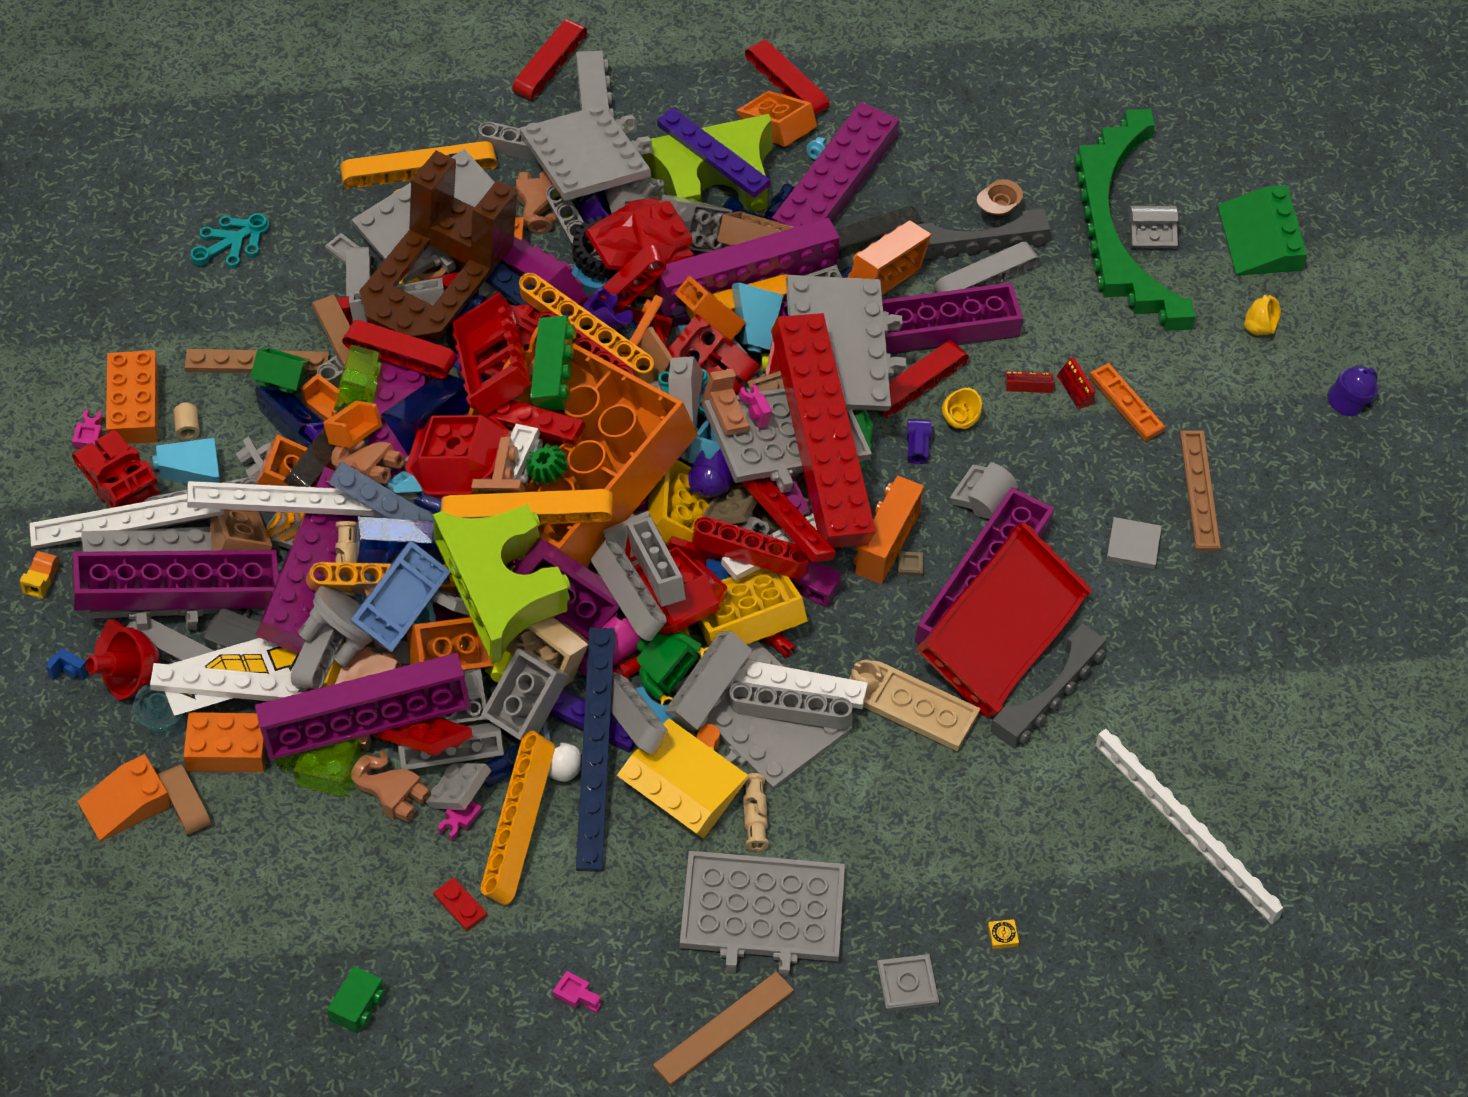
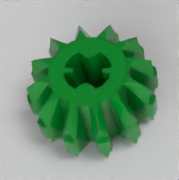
M547 443L544 448L537 445V451H529L530 458L525 460L526 472L537 485L542 483L547 487L550 482L556 484L557 479L564 478V472L569 470L567 457L557 445L551 447Z

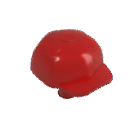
M109 619L96 642L94 655L91 654L87 658L86 669L90 675L101 674L104 683L116 699H129L139 696L150 688L153 664H160V655L152 640L141 630L125 627L117 620Z

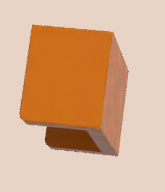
M316 374L301 387L303 404L325 421L352 404L350 397L319 374Z
M362 401L353 402L323 422L329 444L351 448L383 426L377 405Z

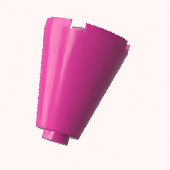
M615 612L601 627L615 628L613 666L637 650V643L642 639L625 617L623 620L615 617L618 612ZM588 650L584 654L578 668L585 677H587Z

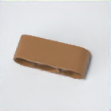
M182 764L157 774L168 792L170 805L174 806L176 811L175 815L181 826L184 825L186 835L211 825L209 816Z

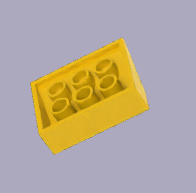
M679 460L672 465L651 490L648 498V511L666 544L671 536L692 542L694 522L699 517H702L713 499L703 497L691 491L688 476L692 467Z
M761 568L737 581L732 577L721 580L728 589V595L724 599L721 609L697 622L707 644L710 646L719 632L732 631L746 645H749L754 641L773 636L783 630L794 628L808 620L803 598L789 577Z
M668 718L663 723L668 731L657 752L651 754L638 748L630 756L617 776L704 839L747 781L749 775Z

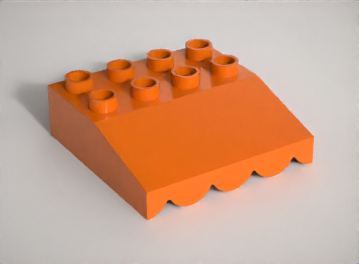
M538 326L531 337L529 349L527 351L524 350L531 385L525 388L523 393L512 399L513 401L534 406L530 395ZM572 343L574 348V358L570 362L572 378L568 381L570 398L566 400V409L551 411L583 420L586 426L575 445L539 436L538 439L543 441L542 448L548 443L551 447L557 445L565 453L569 470L564 472V478H558L556 484L550 482L547 487L542 483L537 485L529 476L528 483L523 485L527 492L605 489L612 492V519L607 522L543 524L538 527L541 538L587 568L592 562V556L606 540L603 530L619 524L630 517L698 434L682 401ZM511 357L505 363L503 369L511 365ZM470 407L468 415L482 414L479 412L477 408L472 409ZM505 426L511 434L514 428Z

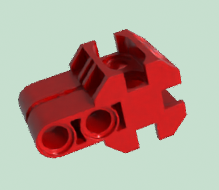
M698 314L695 315L668 348V352L674 358L690 357L693 352H699L700 359L698 364L707 371L709 376L711 372L725 370L716 362L717 360L727 366L726 370L733 369L735 374L746 383L761 368L756 361L741 350L733 341ZM713 333L715 335L714 343L706 345L705 337ZM735 379L733 390L735 395H739L740 388L744 386Z
M116 430L96 439L95 445L89 443L72 453L77 467L92 484L98 498L103 503L106 502L109 508L145 502L150 497L160 495L159 489L155 486L158 483L157 478L146 460L143 462L140 460L137 449L132 446L129 447Z

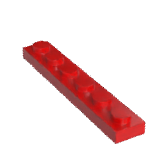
M769 477L741 482L813 563L834 558L836 551L790 500L780 492L779 488Z

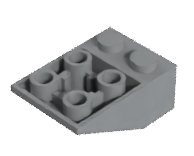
M663 194L661 201L671 202L692 236L693 242L689 247L690 250L711 252L723 247L724 243L717 241L723 214L732 213L731 209Z

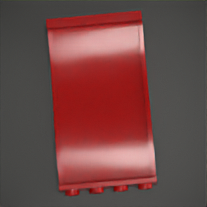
M1025 522L1011 528L1009 536L995 555L952 603L926 639L916 648L970 704L981 708L980 714L986 718L1000 712L1003 708V702L1017 682L1063 629L1084 598L1092 592V589L1086 584L1085 580L1079 577L1069 567L1068 563L1062 560L1052 550V547L1044 542L1035 533V530Z

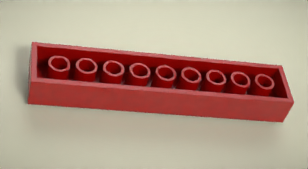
M824 313L777 317L771 333L817 531L832 548L867 545L870 543L876 530Z

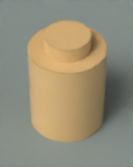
M181 403L173 410L176 437L180 440L196 439L200 435L197 407L190 403Z

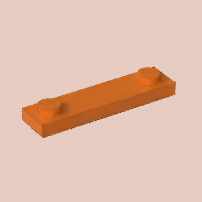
M655 295L652 301L647 299L641 310L644 316L630 339V342L638 346L663 302V298ZM623 352L621 357H627L630 354Z
M1110 363L1090 372L1089 378L1145 442L1165 431L1163 423Z

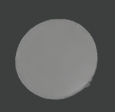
M321 586L315 592V598L313 599L314 607L310 611V617L297 631L307 641H311L320 627L326 624L346 637V642L333 658L344 667L348 666V663L358 651H362L367 644L375 641L369 634L350 621L360 607V604L341 591L327 586Z

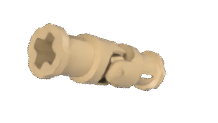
M353 521L336 522V527H338V543L335 544L337 554L335 563H357L356 553L358 551V544L356 543V528L359 527V523ZM346 573L339 574V578L342 581H350V577ZM342 592L352 599L357 598L355 592Z
M759 773L747 774L749 778L744 783L746 795L743 797L744 824L748 832L746 849L749 851H764L769 845L765 831L768 828L766 795L763 794L765 777Z

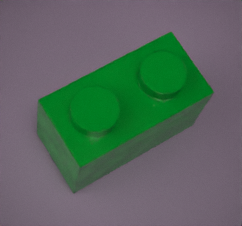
M353 966L327 1008L329 1021L355 1033H358L361 1026L366 1027L372 1016L370 1011L375 1004L379 1005L385 995L382 978Z

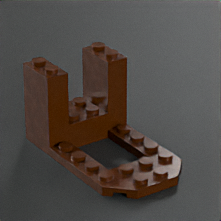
M435 150L411 179L409 231L359 291L366 321L415 338L430 336L433 339L442 337L514 245L518 190L497 180L476 207H473L454 197L456 160ZM428 246L466 263L434 305L396 287Z

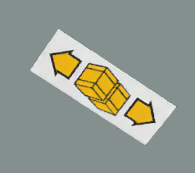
M257 638L169 665L291 676L299 654L264 639ZM165 692L174 716L232 699L229 697Z

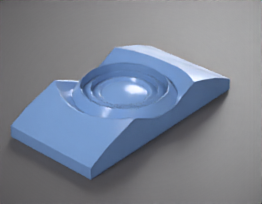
M410 540L389 566L374 589L365 598L350 621L369 634L371 638L388 651L392 652L451 571Z

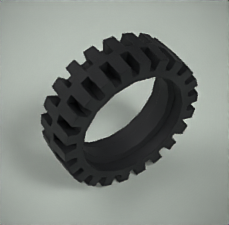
M596 216L595 221L593 218L587 220V223L583 222L580 228H577L572 244L573 261L576 262L578 269L581 268L583 274L586 275L589 272L590 278L594 279L595 276H598V281H603L604 277H607V281H609L619 270L607 269L602 260L592 257L584 248L585 243L589 240L585 234L586 230L602 220L601 216Z

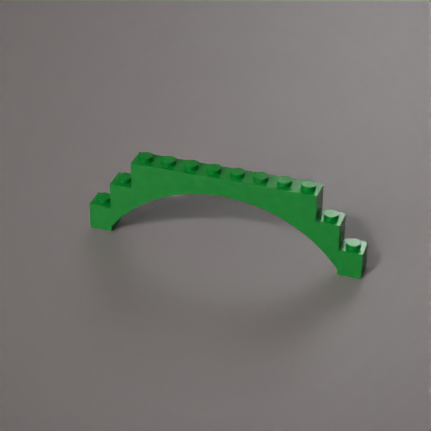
M1151 109L1125 110L1124 118L1120 119V127H1103L1101 136L1097 137V145H1079L1078 154L1074 155V168L1079 169V172H1077V184L1082 185L1080 200L1085 202L1083 215L1084 219H1088L1089 222L1087 223V236L1092 237L1090 252L1095 254L1093 268L1094 272L1099 274L1097 276V289L1102 290L1103 298L1127 296L1128 306H1132L1134 314L1158 313L1159 323H1163L1165 331L1192 330L1195 319L1192 299H1185L1173 293L1141 269L1121 243L1112 222L1108 197L1110 183L1116 170L1129 153L1144 140L1152 139L1155 127Z

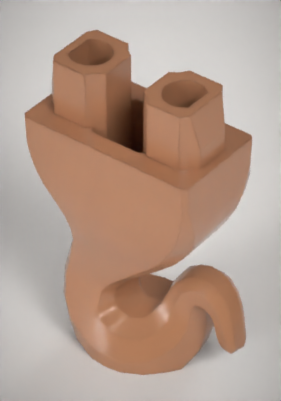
M545 171L539 173L540 178L532 179L530 173L520 172L518 179H516V189L518 190L517 201L524 206V225L532 233H547L553 229L554 222L558 223L553 213L547 214L545 217L540 216L550 209L546 191L553 183Z
M364 439L351 448L336 446L331 456L335 469L340 461L381 484H386L390 480V471L393 468L400 469L405 464L402 453L395 451L391 443L378 442L364 447Z
M384 751L379 753L380 757L374 755L362 756L354 765L350 775L355 787L376 796L383 812L394 820L398 817L409 822L415 814V807L409 804L412 798L420 804H424L430 796V790L421 783V777L405 769L368 775L371 770L384 768L388 764V756Z

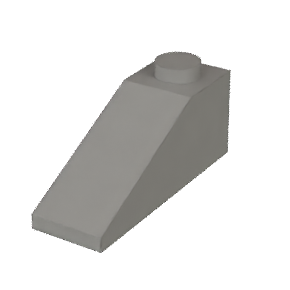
M694 357L671 358L668 377L669 395L684 403L696 429L703 370Z

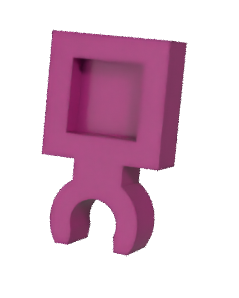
M89 410L83 412L84 423L77 422L72 439L73 447L82 448L89 443L95 445V440L100 438L102 434V427L100 425L102 423L101 411H98L94 418H90Z
M471 800L465 810L447 809L445 812L447 819L438 825V833L442 834L445 829H451L449 840H455L458 836V829L462 827L467 830L482 812V807Z

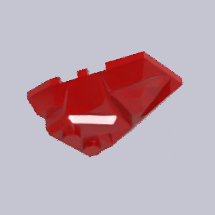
M656 198L631 201L588 228L585 232L607 269H622L635 255L649 245H655L660 249L665 264L694 256L689 248L693 242L692 236L670 201H660Z

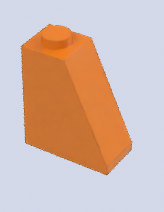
M690 275L675 292V295L691 310L730 340L741 331L746 323L737 313Z

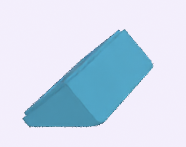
M402 471L384 484L386 488L394 493L423 491L415 477L406 471Z

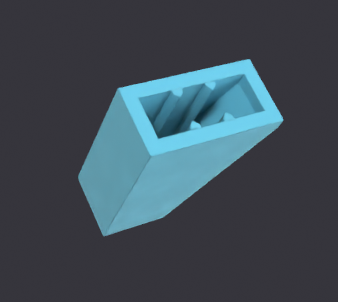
M734 283L732 285L735 311L746 322L739 332L741 345L748 346V351L760 354L762 350H770L773 339L771 329L779 315L783 295L743 283Z
M214 438L156 446L157 455L153 456L154 470H159L161 478L188 484V481L220 483Z

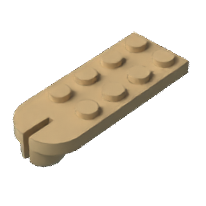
M861 660L854 664V669L851 671L849 679L868 683L864 708L957 752L980 714L981 708L882 662Z

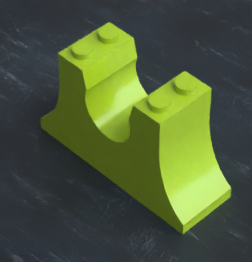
M769 114L701 128L765 175L762 164L767 154L772 150V127ZM670 135L652 138L653 152L641 155L650 168L651 178L662 180L665 184L663 189L668 195L702 202L701 193L706 188L713 185H726L737 192L739 203L745 212H757L768 208L767 188L756 198H753Z
M528 504L502 514L484 518H461L447 514L444 511L433 514L434 541L447 569L451 571L450 575L492 664L502 660L505 649L519 633L537 622L566 612L567 601L570 600L568 577L566 574L562 575L558 567L542 568L528 575L516 574L506 567L509 562L523 558L537 542V539L540 538L538 515L536 512H531Z

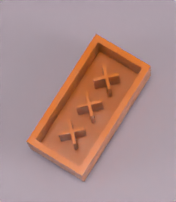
M908 221L902 226L899 225L891 233L885 234L880 240L871 243L866 249L855 254L852 261L854 263L853 268L847 278L879 279L881 282V294L884 295L921 269L932 234L912 221Z
M155 350L107 353L106 431L109 433L116 430L127 444L158 442V362Z
M898 475L893 484H888L884 493L885 499L883 502H878L874 513L876 514L873 519L876 533L869 544L855 546V551H858L853 562L856 565L855 574L881 585L883 584L921 512L923 485Z

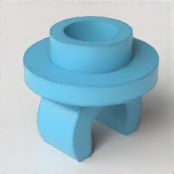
M817 137L816 140L811 141L807 145V153L812 159L816 160L826 147L824 144L827 142V139Z

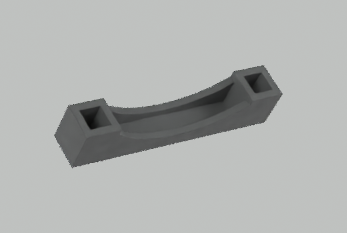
M1044 208L1022 211L1018 219L1006 225L982 231L948 230L934 226V222L916 224L932 234L924 260L938 256L952 257L961 253L975 254L978 251L985 250L997 251L1000 248L1012 247L1021 242L1040 246L1048 243L1050 226Z
M1082 623L1067 639L1065 652L1069 654V658L1055 682L1040 695L1027 702L1015 706L1007 704L992 720L990 732L1014 749L1019 743L1025 744L1032 734L1031 730L1035 726L1037 728L1041 727L1047 718L1046 714L1050 710L1054 712L1059 707L1063 695H1070L1077 685L1076 681L1079 678H1086L1091 670V665L1094 662L1099 663L1106 654L1104 650L1106 639Z

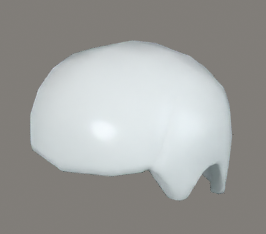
M560 743V746L554 749L548 777L561 782L572 780L582 768V754L580 750L574 745Z

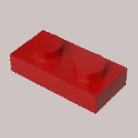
M452 878L433 892L438 902L466 932L487 917V912L455 878Z

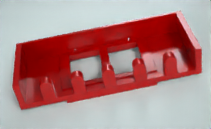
M500 292L452 322L454 328L452 334L457 342L455 348L459 353L458 361L462 366L460 372L465 380L463 386L468 393L466 400L472 409L477 408L483 416H486L523 393L524 389L531 385L527 369L528 364L513 308ZM506 338L507 347L478 365L477 355ZM509 355L511 356L510 366L482 383L481 373Z

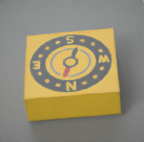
M1014 919L988 922L992 949L1018 947L1019 940Z

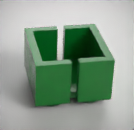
M263 347L256 352L250 378L256 379V384L267 387L270 384L279 386V390L292 393L304 385L311 359Z

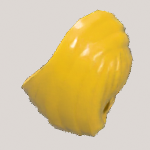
M1264 295L1255 300L1246 313L1243 324L1244 328L1257 336L1274 334L1281 316L1279 301L1271 295Z
M962 388L952 392L946 397L942 405V413L947 424L955 429H968L981 416L982 400L978 392L972 388Z

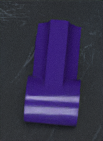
M908 419L906 438L908 440L907 461L912 464L928 462L932 430L931 420Z

